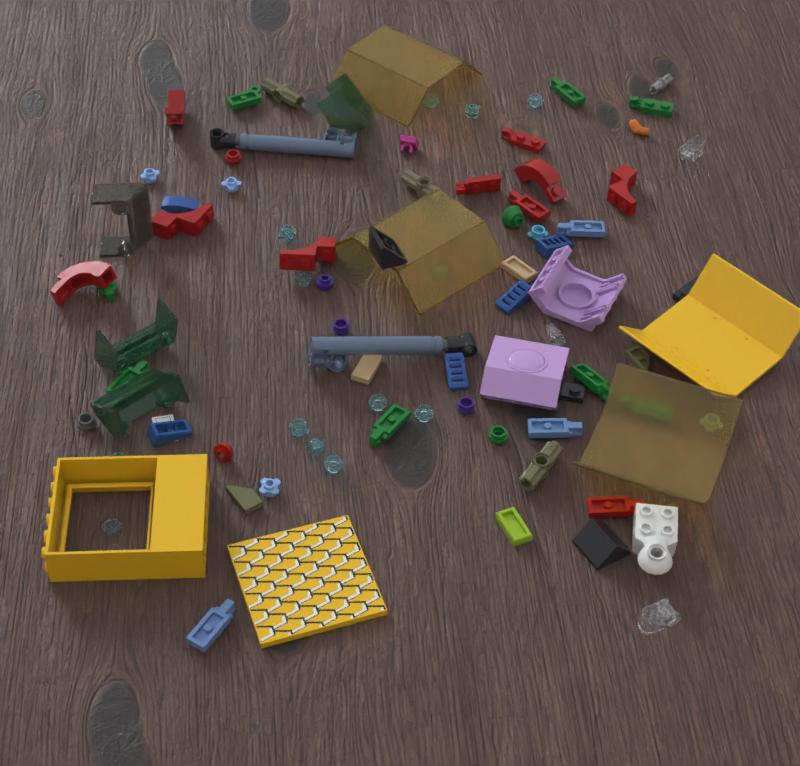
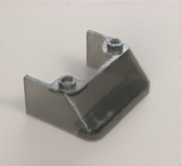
M143 183L93 184L92 205L111 204L113 213L127 215L130 235L101 237L100 258L128 257L133 255L153 239V223L148 187Z

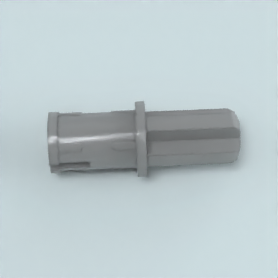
M671 74L658 78L649 87V92L655 95L660 90H664L667 84L673 80Z

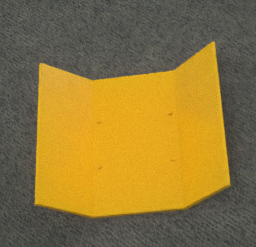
M713 253L689 294L643 330L621 325L618 328L712 395L736 398L783 359L800 332V308Z

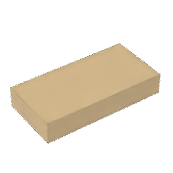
M514 255L501 262V268L519 281L523 280L528 284L538 277L537 271Z
M363 355L351 374V380L369 385L383 361V356Z

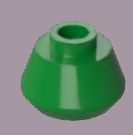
M512 205L504 210L502 223L505 226L516 228L523 223L524 215L519 206Z

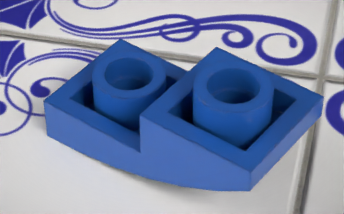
M167 196L163 199L161 209L168 213H178V210L186 213L198 209L200 201L187 197Z

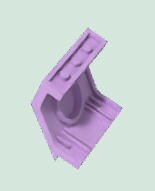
M569 245L556 249L528 293L544 314L593 332L596 325L604 322L605 316L611 310L612 304L623 289L627 277L622 273L608 279H602L575 268L571 264L568 257L572 249Z
M495 335L484 369L480 389L481 398L557 411L561 382L565 366L568 365L570 348Z

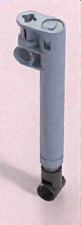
M220 128L210 131V145L214 150L240 146V149L353 159L358 140V133L355 132L354 135L344 134V132H340L336 128H328L325 131L323 140L241 133V136H238L237 133H226Z
M468 332L462 333L457 337H445V339H442L441 336H311L307 353L308 369H312L315 366H323L324 368H330L333 372H341L346 368L348 355L441 354L442 351H445L446 353L461 352L464 357H471L476 354L477 347L473 335Z

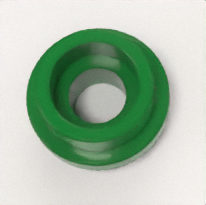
M497 425L491 428L488 438L493 443L501 444L507 441L508 432L503 426Z

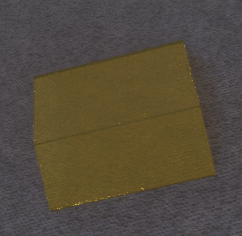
M385 24L347 49L329 88L410 127L431 87L459 67L477 75H481V72L466 61Z
M440 189L409 202L336 242L337 247L350 240H354L371 253L369 249L370 226L395 239L408 262L391 268L397 272L419 315L501 267V262L504 261L485 221Z
M618 363L599 422L581 460H572L571 464L699 505H706L727 454L743 399Z

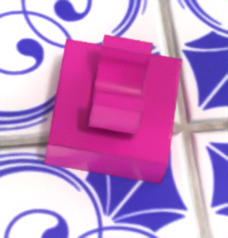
M401 134V152L404 153L406 148H410L409 153L412 155L414 149H418L417 137Z

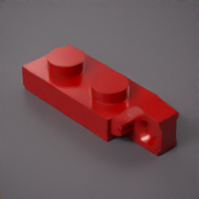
M506 127L501 131V139L509 141L510 145L539 154L546 146V140Z
M495 174L467 178V181L455 183L456 195L500 191L501 176Z
M515 190L509 192L508 200L512 205L519 206L524 214L537 223L550 216L551 211L529 195H521Z
M628 495L588 497L586 499L589 518L633 516L636 503H644V499L632 500L628 498Z

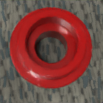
M235 149L227 151L225 155V160L230 164H237L242 159L240 152Z
M219 443L213 449L214 455L219 461L228 462L232 458L233 449L228 443Z

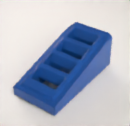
M563 234L536 240L535 250L544 258H549L556 249L567 245L573 247V243Z
M523 280L518 281L495 302V306L509 314L532 299L528 293L532 286Z
M463 353L445 354L444 367L449 390L468 389Z
M186 419L149 423L147 436L153 447L193 434Z

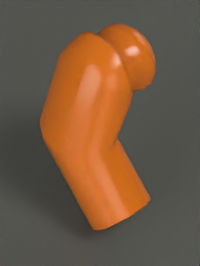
M636 119L630 120L629 128L634 134L649 135L650 128L642 127Z

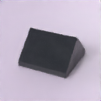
M373 226L369 227V249L381 270L404 265L408 262L395 239Z
M593 518L573 539V544L597 571L630 555L632 552L607 523Z

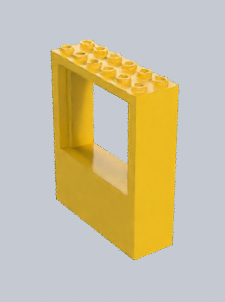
M207 454L68 457L57 459V466H53V478L55 480L51 482V494L53 495L48 500L50 514L46 515L48 530H44V543L46 545L41 550L42 560H45L44 570L45 573L49 574L50 582L206 578L210 493ZM151 491L146 549L65 552L72 493Z

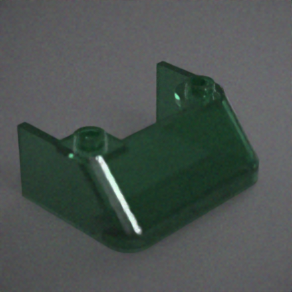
M345 72L325 86L330 95L316 105L327 118V123L330 127L362 131L368 127L373 110Z
M161 298L158 299L155 322L112 345L100 330L97 331L95 361L100 367L110 371H125L127 367L166 346H171L175 342L178 318Z
M149 369L90 403V406L112 436L126 440L129 438L127 430L130 428V422L156 407L168 409L173 407L177 401L189 403L190 399L179 374L159 369Z

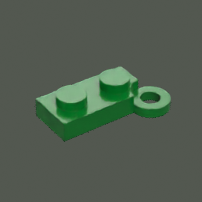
M256 85L250 86L246 92L226 97V103L232 110H239L261 103V96L259 95L261 88Z

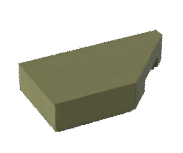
M641 345L625 350L624 356L643 376H646L651 357Z
M231 485L226 486V492L245 515L263 507V501L253 489Z

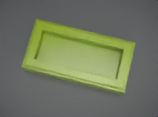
M514 507L495 513L496 520L514 547L532 541L533 535Z

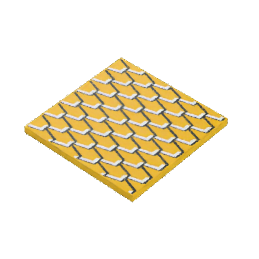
M348 515L227 545V551L261 649L388 615L387 607Z

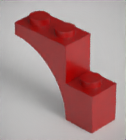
M624 164L611 171V186L608 187L607 201L631 217L635 215L637 201L630 195L628 190L636 184L637 171Z
M207 202L202 207L186 213L158 211L149 220L151 234L169 240L177 231L196 237L214 219L213 204Z
M319 237L314 244L296 250H280V270L315 271L317 262L335 263L336 238Z

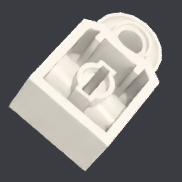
M636 503L633 515L632 552L638 555V564L644 571L653 575H662L668 572L673 564L672 556L675 554L678 542V507Z

